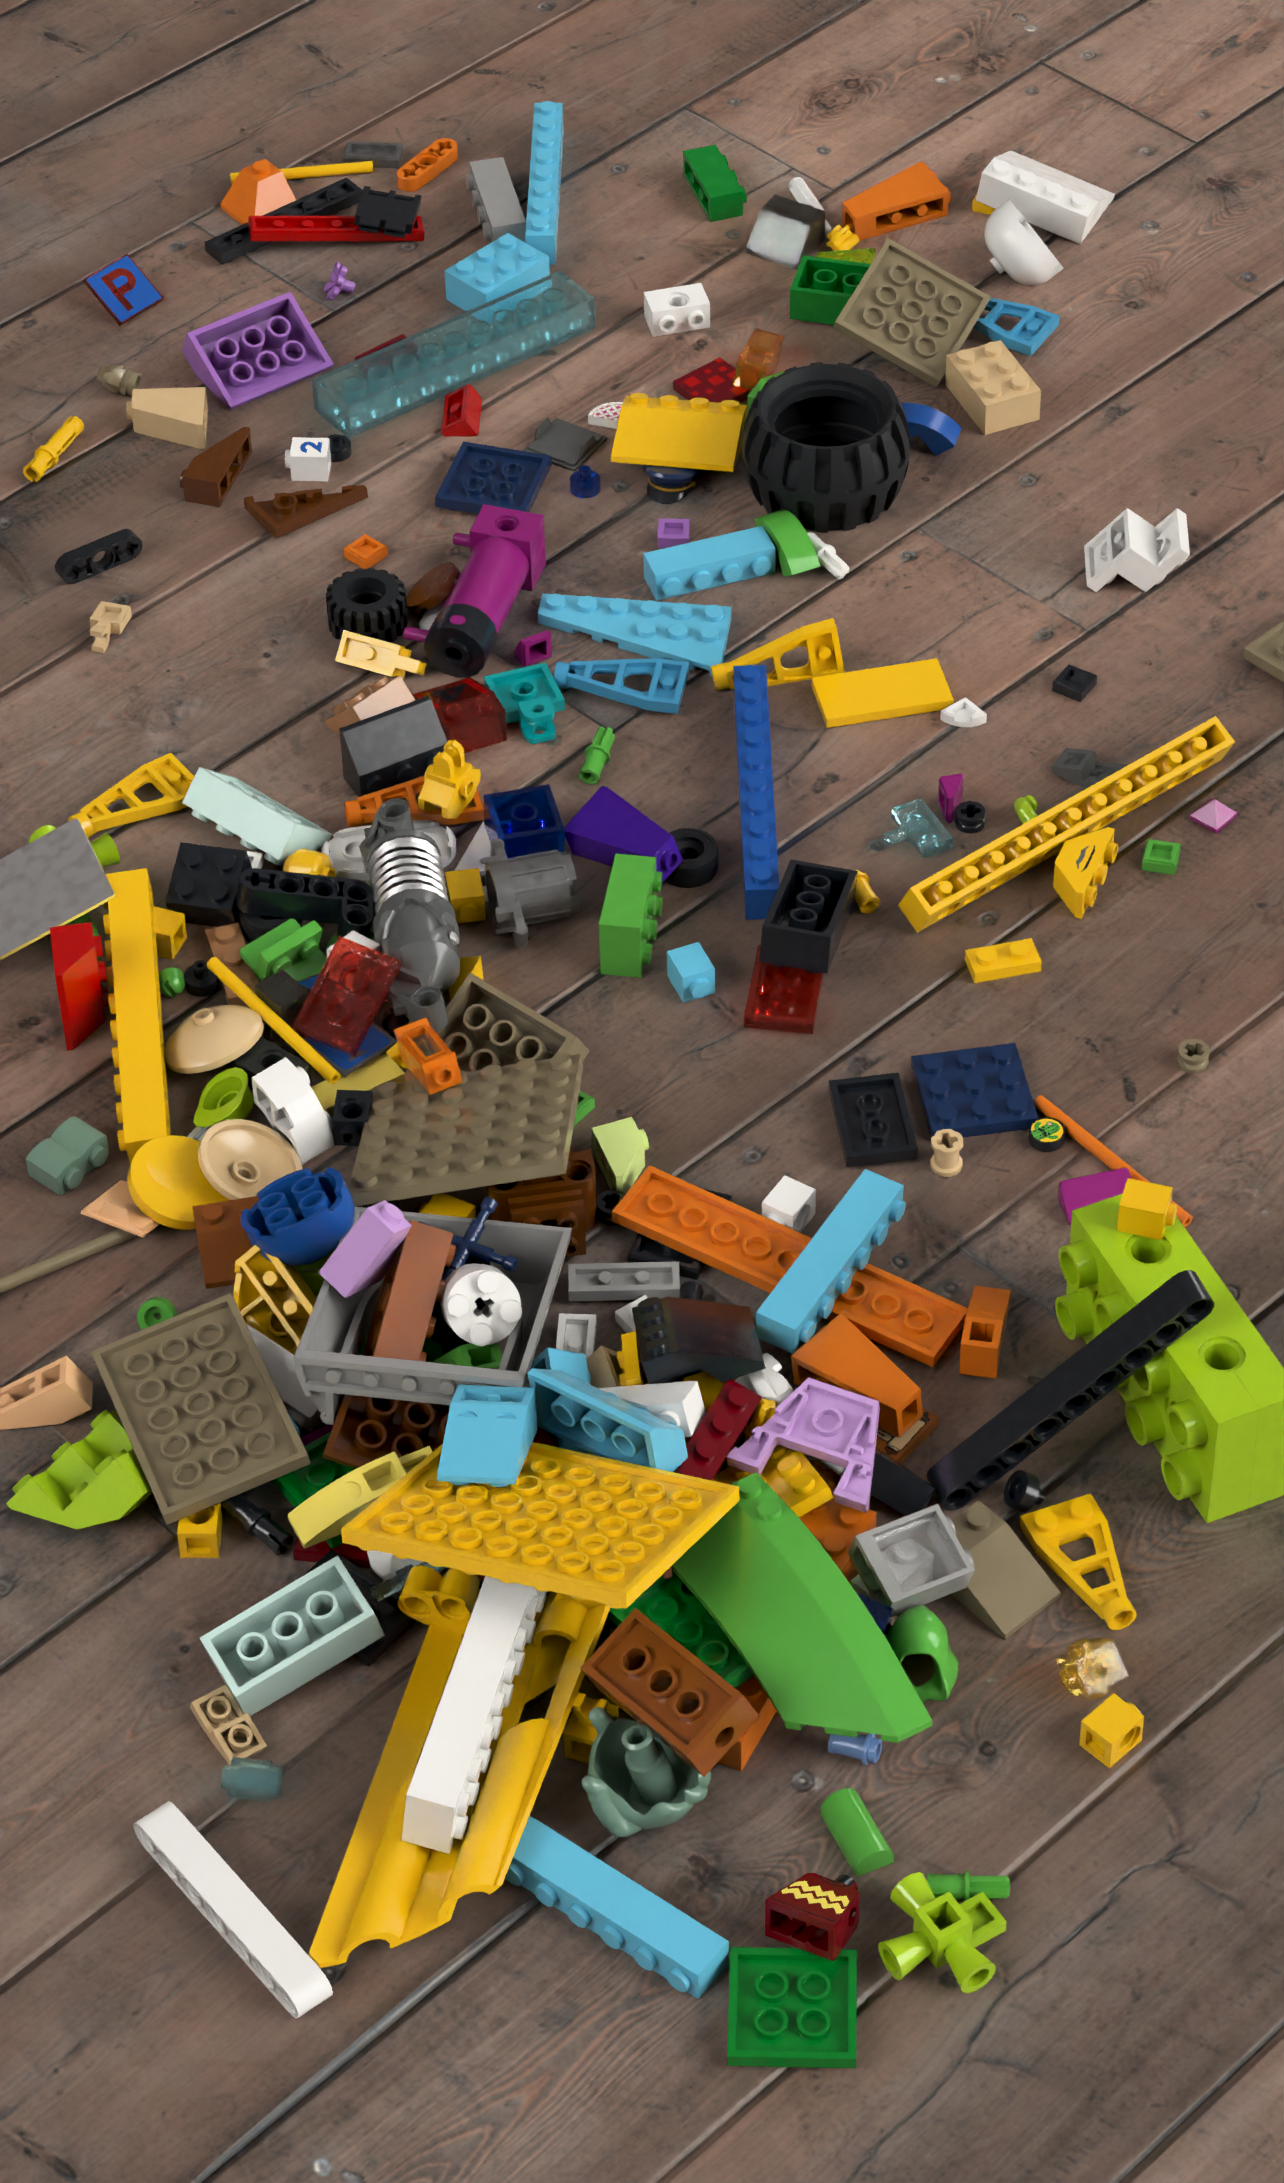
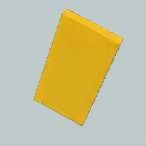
M937 658L811 678V687L826 728L940 711L954 704L953 696Z

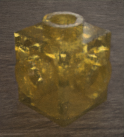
M1081 1639L1070 1644L1067 1647L1068 1652L1056 1658L1061 1669L1059 1671V1678L1065 1689L1071 1695L1088 1697L1089 1700L1108 1694L1111 1691L1109 1686L1128 1676L1113 1639Z

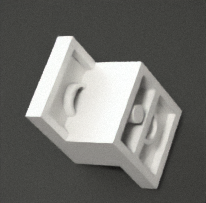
M1176 508L1154 527L1130 509H1125L1084 546L1087 587L1097 592L1105 584H1110L1117 574L1144 592H1147L1155 584L1161 583L1170 571L1177 565H1182L1190 555L1186 514Z

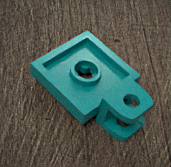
M546 662L484 676V687L490 691L488 695L503 724L519 722V729L524 739L530 744L546 742L556 738V728L552 719L555 716V712L565 710V699ZM538 730L544 731V733L542 734H536L534 732Z

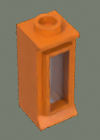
M426 1017L394 1029L401 1060L429 1095L463 1082L455 1052L451 1051L439 1037Z

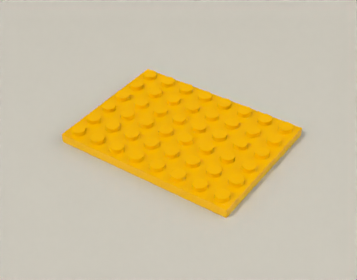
M535 1442L531 1444L515 1485L509 1484L504 1487H494L488 1483L454 1485L448 1481H437V1471L442 1450L441 1445L342 1527V1543L358 1546L365 1551L376 1550L393 1554L396 1558L400 1559L410 1558L427 1562L434 1567L445 1566L462 1570L468 1575L488 1576L499 1579L503 1583H518L534 1587L542 1592L552 1591L569 1595L576 1600H591L604 1603L611 1608L627 1609L740 1501L739 1486Z

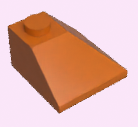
M263 159L241 169L220 205L223 211L243 225L248 222V216H263L296 201L282 171L267 159Z

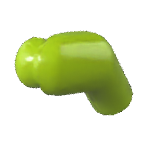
M1027 795L1024 798L1019 797L1016 799L1014 810L1023 824L1038 816L1035 812L1038 803L1033 796Z

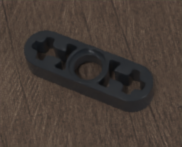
M122 529L64 553L56 561L55 571L67 584L78 583L133 560L142 550V541L132 530ZM105 551L101 560L93 562V558L98 552Z

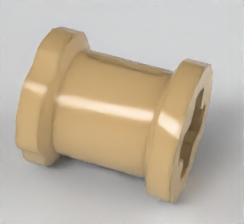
M942 1129L932 1136L931 1147L934 1150V1154L930 1159V1167L935 1174L951 1177L961 1171L963 1163L959 1151L963 1148L964 1142L959 1132H955L952 1129Z

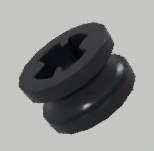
M975 801L960 803L955 811L956 828L969 834L981 831L985 826L986 810L984 806Z
M614 1189L606 1190L598 1195L596 1206L597 1218L600 1222L610 1226L619 1225L612 1221V1210L625 1196V1193Z

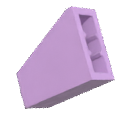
M386 1200L368 1207L318 1273L344 1298L380 1282L412 1225L404 1218L403 1213L398 1207L388 1203Z

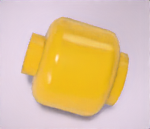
M305 848L298 849L289 855L283 866L284 872L329 877L336 876L335 868L332 867V861L328 855Z

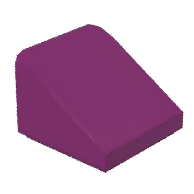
M549 630L519 641L514 650V657L523 667L552 657L551 632Z
M961 773L941 776L939 779L938 803L947 823L953 822L956 807L963 798L964 775Z

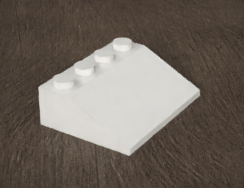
M1008 151L994 157L982 172L976 201L997 209L1010 199L1028 223L1081 244L1114 199L1115 194L1014 151Z

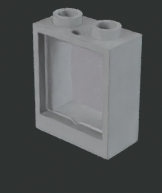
M938 1504L856 1535L848 1551L852 1563L884 1620L899 1615L917 1604L924 1605L966 1588L975 1572L974 1561L970 1552L962 1548L956 1537L955 1526L951 1518L943 1514Z

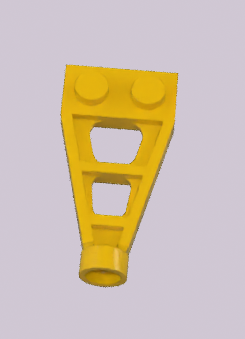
M833 618L802 626L729 663L710 666L717 691L730 688V690L734 689L733 666L755 665L768 658L772 659L774 670L767 673V686L845 673L837 626ZM799 646L806 648L808 663L806 665L795 668L781 666L780 659L784 653Z
M168 753L136 769L80 809L79 813L70 816L68 822L77 818L87 838L101 830L179 811L187 807L182 802L195 776L172 753ZM152 783L164 797L149 802H142L134 792L144 784ZM118 799H123L130 807L129 809L113 813L107 809L109 805Z
M1091 1493L1020 1516V1527L1035 1553L1101 1619L1105 1620L1111 1630L1126 1628L1135 1620L1137 1613L1126 1595L1108 1521ZM1090 1537L1096 1554L1072 1561L1060 1550L1059 1546ZM1104 1568L1110 1583L1094 1589L1090 1588L1081 1575Z

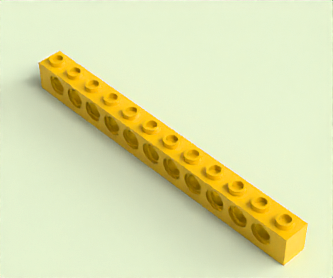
M1215 716L912 886L898 907L918 933L1059 853L1065 840L1105 827L1221 761L1235 741Z

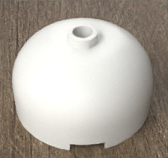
M1010 199L990 215L985 225L984 238L989 251L994 256L990 259V262L1000 274L1005 271L1014 281L1020 284L1038 285L1047 282L1064 269Z

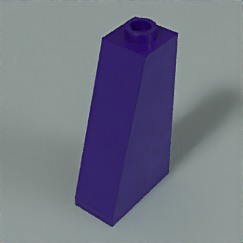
M601 786L562 829L574 855L609 866H613L615 854L656 857V868L658 872H662V883L683 861L676 842L670 833L605 786Z

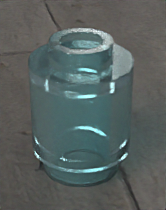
M233 1757L230 1765L224 1764L221 1788L227 1789L229 1798L268 1802L269 1798L278 1799L282 1787L283 1769L282 1766L273 1765V1761Z

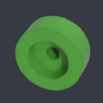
M153 1297L139 1308L137 1314L138 1324L143 1330L176 1316L177 1311L170 1300L164 1297Z

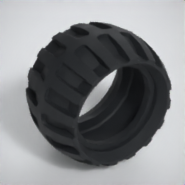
M823 362L810 363L808 366L799 368L795 366L786 369L783 374L777 377L773 376L765 383L762 390L754 398L747 414L742 439V456L748 483L760 506L764 505L768 514L779 510H787L800 521L805 529L815 530V532L848 531L866 522L869 524L875 521L881 512L887 511L898 496L908 470L910 434L901 402L886 381H881L876 377L875 373L867 369L854 368L850 364H823Z

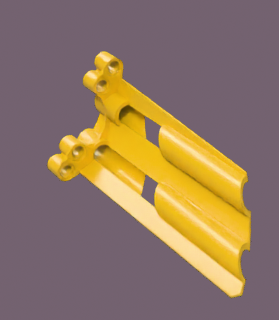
M419 1565L410 1569L398 1600V1607L407 1616L429 1627L308 1953L319 1968L346 1963L349 1953L355 1947L370 1940H385L390 1944L391 1949L422 1936L451 1920L457 1900L460 1897L472 1892H485L490 1895L502 1886L585 1673L580 1667L593 1654L611 1607L600 1602L576 1600L569 1595L549 1592L542 1612H536L534 1618L536 1627L530 1644L525 1643L523 1649L525 1658L520 1675H514L511 1683L514 1684L513 1694L508 1708L503 1707L500 1716L503 1717L498 1738L497 1740H491L489 1746L491 1756L486 1772H480L477 1781L480 1782V1787L474 1806H468L466 1812L468 1822L462 1840L454 1839L450 1854L402 1841L406 1794L481 1590L479 1588L480 1580L476 1575H468L462 1570L453 1568L446 1572L445 1577H442L439 1572L427 1566ZM556 1685L545 1719H531L519 1723L525 1703Z

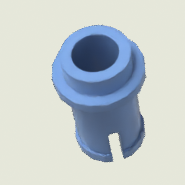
M870 1733L867 1736L858 1734V1737L830 1734L828 1742V1752L830 1754L835 1753L860 1759L863 1765H869L870 1762L877 1763L882 1749L881 1739H877L875 1734Z

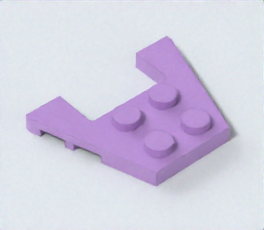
M808 1377L775 1409V1414L762 1427L757 1426L752 1430V1436L740 1448L735 1446L727 1456L728 1465L752 1474L757 1472L760 1476L777 1445L846 1468L833 1493L834 1502L867 1513L870 1503L880 1414L879 1401Z

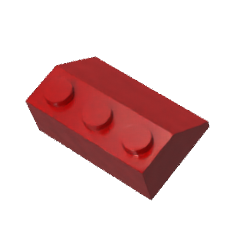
M92 922L49 927L55 979L67 1051L78 1047L106 1021L104 1007L109 1006L108 985L101 986V982L107 981L104 960L97 961V957L103 956L101 935H93Z

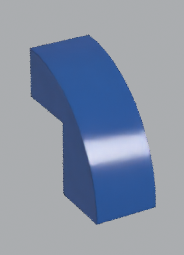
M901 403L906 415L910 438L918 435L936 456L955 447L961 427L952 418L929 406L916 403Z

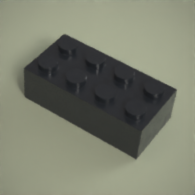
M791 859L762 926L759 962L770 963L774 967L787 966L803 969L808 973L827 974L854 907L858 871Z

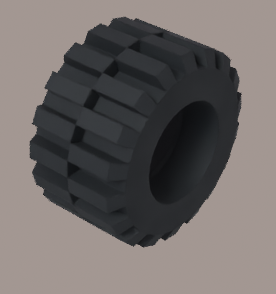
M358 568L352 572L347 571L342 573V577L333 579V584H329L327 588L328 626L335 639L341 640L343 630L382 641L393 642L397 640V636L403 634L405 627H407L408 616L404 583L402 580H398V576L395 574H388L387 570Z

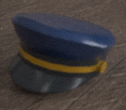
M644 465L643 467L648 477L647 493L657 503L671 504L680 501L696 485L695 476L698 469Z

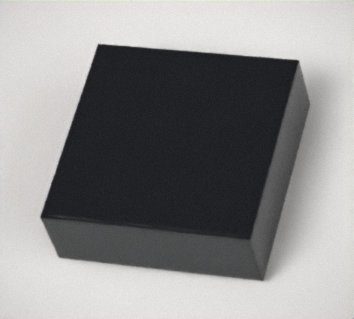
M1068 664L1053 681L1052 691L1081 702L1097 684V675Z

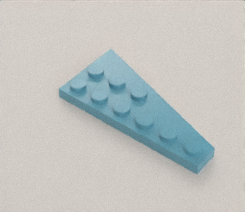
M542 593L538 610V624L571 634L578 631L592 635V640L600 643L607 639L618 643V648L646 657L689 662V670L694 671L696 667L709 670L710 676H712L710 666L723 663L732 617V607L544 593Z

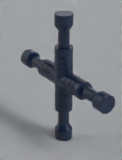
M484 1198L480 1205V1213L476 1220L473 1219L463 1237L453 1234L451 1244L456 1246L455 1254L442 1280L445 1281L454 1270L465 1265L469 1256L487 1263L495 1262L510 1272L516 1270L519 1262L518 1258L510 1255L502 1256L495 1253L494 1249L477 1243L485 1229L484 1223L487 1217L495 1211L498 1205L494 1199Z

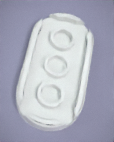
M413 820L415 831L423 832L435 840L440 849L443 868L448 866L456 855V838L453 831L447 826L446 829L439 826V822L433 820ZM371 825L340 830L333 834V839L324 843L322 853L330 857L332 867L336 871L335 877L361 881L370 880L368 873L365 871L359 846L365 839L364 829L370 828Z

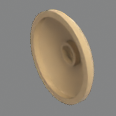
M219 1005L198 1010L184 1020L168 1038L164 1047L167 1067L177 1073L193 1074L221 1067L237 1059L251 1049L261 1037L264 1030L261 1016L251 1008L241 1005Z
M231 1119L213 1125L204 1134L198 1148V1161L204 1176L220 1194L229 1200L257 1196L260 1190L273 1181L303 1169L297 1152L283 1136L263 1124L250 1120Z

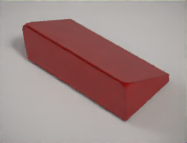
M467 384L445 395L441 428L443 436L472 437L479 435L482 399L471 384Z

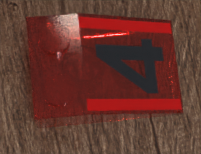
M470 677L412 694L415 700L426 696L431 698L447 742L449 740H456L462 744V747H464L463 753L507 741L506 711L492 690Z

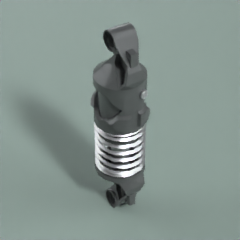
M390 799L380 806L371 827L364 829L365 839L359 846L365 871L369 875L370 885L373 889L375 910L373 932L375 941L380 944V957L383 961L380 977L386 999L390 1004H393L395 1016L404 1014L411 1022L426 1017L435 1032H438L448 1024V1015L442 992L455 983L460 973V957L457 946L459 943L458 924L454 908L448 902L440 849L431 837L423 832L415 831L408 803L403 799Z

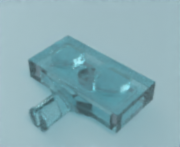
M922 798L892 808L891 818L899 828L884 832L883 837L887 846L906 840L915 847L923 859L953 848V837Z

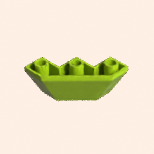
M106 1409L90 1423L93 1430L83 1440L72 1445L67 1441L53 1453L51 1458L55 1462L46 1471L34 1477L27 1474L19 1480L12 1488L15 1495L6 1503L8 1507L21 1513L78 1530L119 1520L143 1503L152 1494V1491L117 1411L109 1412Z

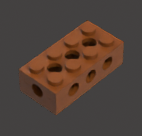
M636 1608L580 1667L599 1691L639 1724L649 1726L653 1731V1735L703 1777L706 1776L759 1717L742 1693Z

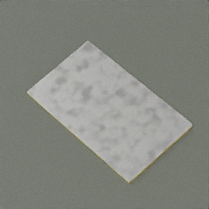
M77 818L0 859V960L50 934L49 927L64 926L115 898L116 895Z

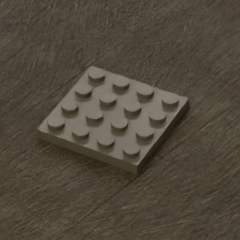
M887 238L836 319L833 329L937 388L946 373V355L959 352L986 308L991 296Z

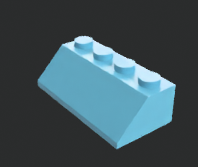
M532 1368L527 1373L530 1388H535L538 1427L596 1456L674 1472L688 1458L684 1431L676 1424L651 1415L644 1408L635 1407L620 1400L615 1394L606 1393L590 1385L584 1379L575 1378L563 1371Z

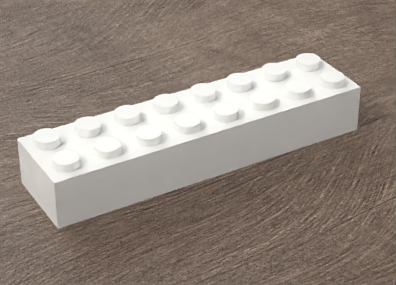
M485 1576L406 1794L402 1841L450 1854L454 1839L462 1840L468 1822V1816L466 1815L468 1806H474L480 1787V1782H477L480 1772L485 1773L491 1756V1749H489L491 1740H497L503 1720V1717L500 1716L503 1707L508 1708L514 1689V1684L511 1683L514 1675H520L525 1658L523 1649L525 1643L530 1644L536 1627L534 1618L536 1612H542L547 1592L538 1591L534 1587L518 1583H503L499 1579Z

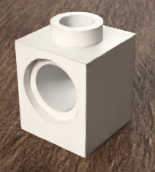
M785 1175L762 1201V1216L799 1233L816 1214V1189Z

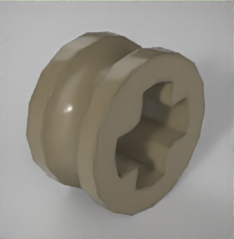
M1187 1039L1181 1042L1178 1046L1177 1056L1179 1068L1188 1073L1204 1071L1209 1064L1210 1048L1208 1044L1199 1039Z

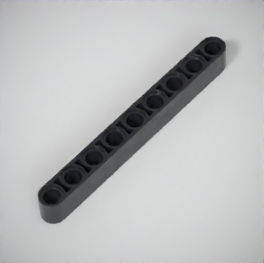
M1185 1270L1171 1277L936 1462L928 1470L927 1480L930 1485L937 1489L935 1494L945 1510L952 1511L967 1505L1206 1318L1214 1308V1301L1196 1272Z

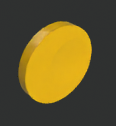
M162 1136L145 1143L134 1155L127 1175L130 1195L137 1207L157 1223L174 1229L193 1230L195 1229L192 1206L229 1200L208 1182L200 1168L198 1161L200 1141L185 1136Z

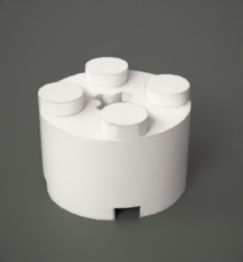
M466 1264L454 1270L446 1278L445 1291L440 1301V1311L445 1322L461 1339L477 1346H485L501 1341L513 1331L522 1315L521 1299L515 1285L499 1269L485 1264ZM478 1298L484 1300L486 1305L482 1310H479L475 1303Z

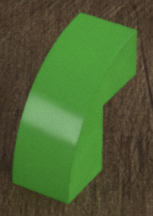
M779 510L754 518L756 527L763 526L775 546L783 577L821 567L806 530L791 512Z

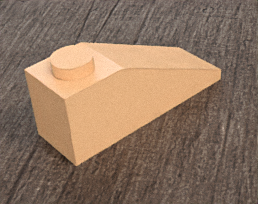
M66 1355L0 1388V1430L57 1425L83 1415L92 1409L93 1382Z

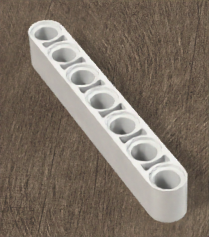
M166 1802L133 1823L135 1834L146 1851L294 2018L301 2017L333 1995L330 1982L318 1965L172 1802Z

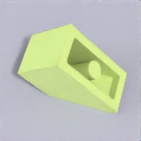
M632 1117L591 1128L592 1153L610 1189L619 1190L625 1194L633 1186L645 1167V1150L649 1149V1142L644 1129L639 1130Z

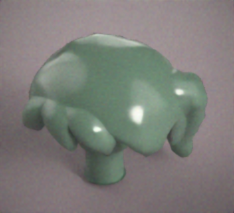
M601 1707L593 1708L589 1712L588 1718L598 1735L591 1747L588 1774L582 1779V1787L587 1792L593 1813L598 1817L601 1825L608 1829L611 1834L616 1837L626 1838L638 1833L642 1829H656L668 1826L682 1819L692 1809L694 1804L701 1802L707 1796V1786L711 1781V1771L705 1777L700 1775L653 1735V1731L649 1726L639 1724L631 1719L611 1716Z

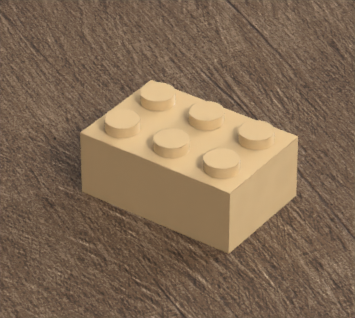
M1001 340L946 355L945 385L984 435L1040 419L1041 390Z

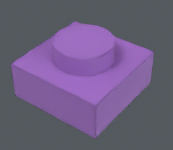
M659 518L657 548H668L689 543L690 519Z

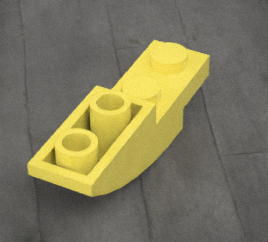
M427 1446L398 1458L394 1451L375 1459L335 1480L288 1513V1520L303 1548L305 1549L342 1534V1527L433 1452L431 1447Z

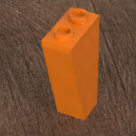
M923 161L918 162L843 202L842 227L844 228L848 225L850 227L849 230L856 234L860 241L948 216L951 194L948 187L940 182L934 171H931Z
M841 1314L837 1315L827 1325H824L817 1334L803 1346L798 1347L795 1353L791 1355L795 1384L800 1386L809 1377L879 1401L878 1427L898 1438L923 1417L921 1389L856 1326Z

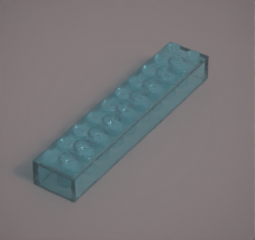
M560 270L312 379L314 409L347 438L356 436L361 432L383 424L428 402H432L467 384L481 380L596 328L595 298Z

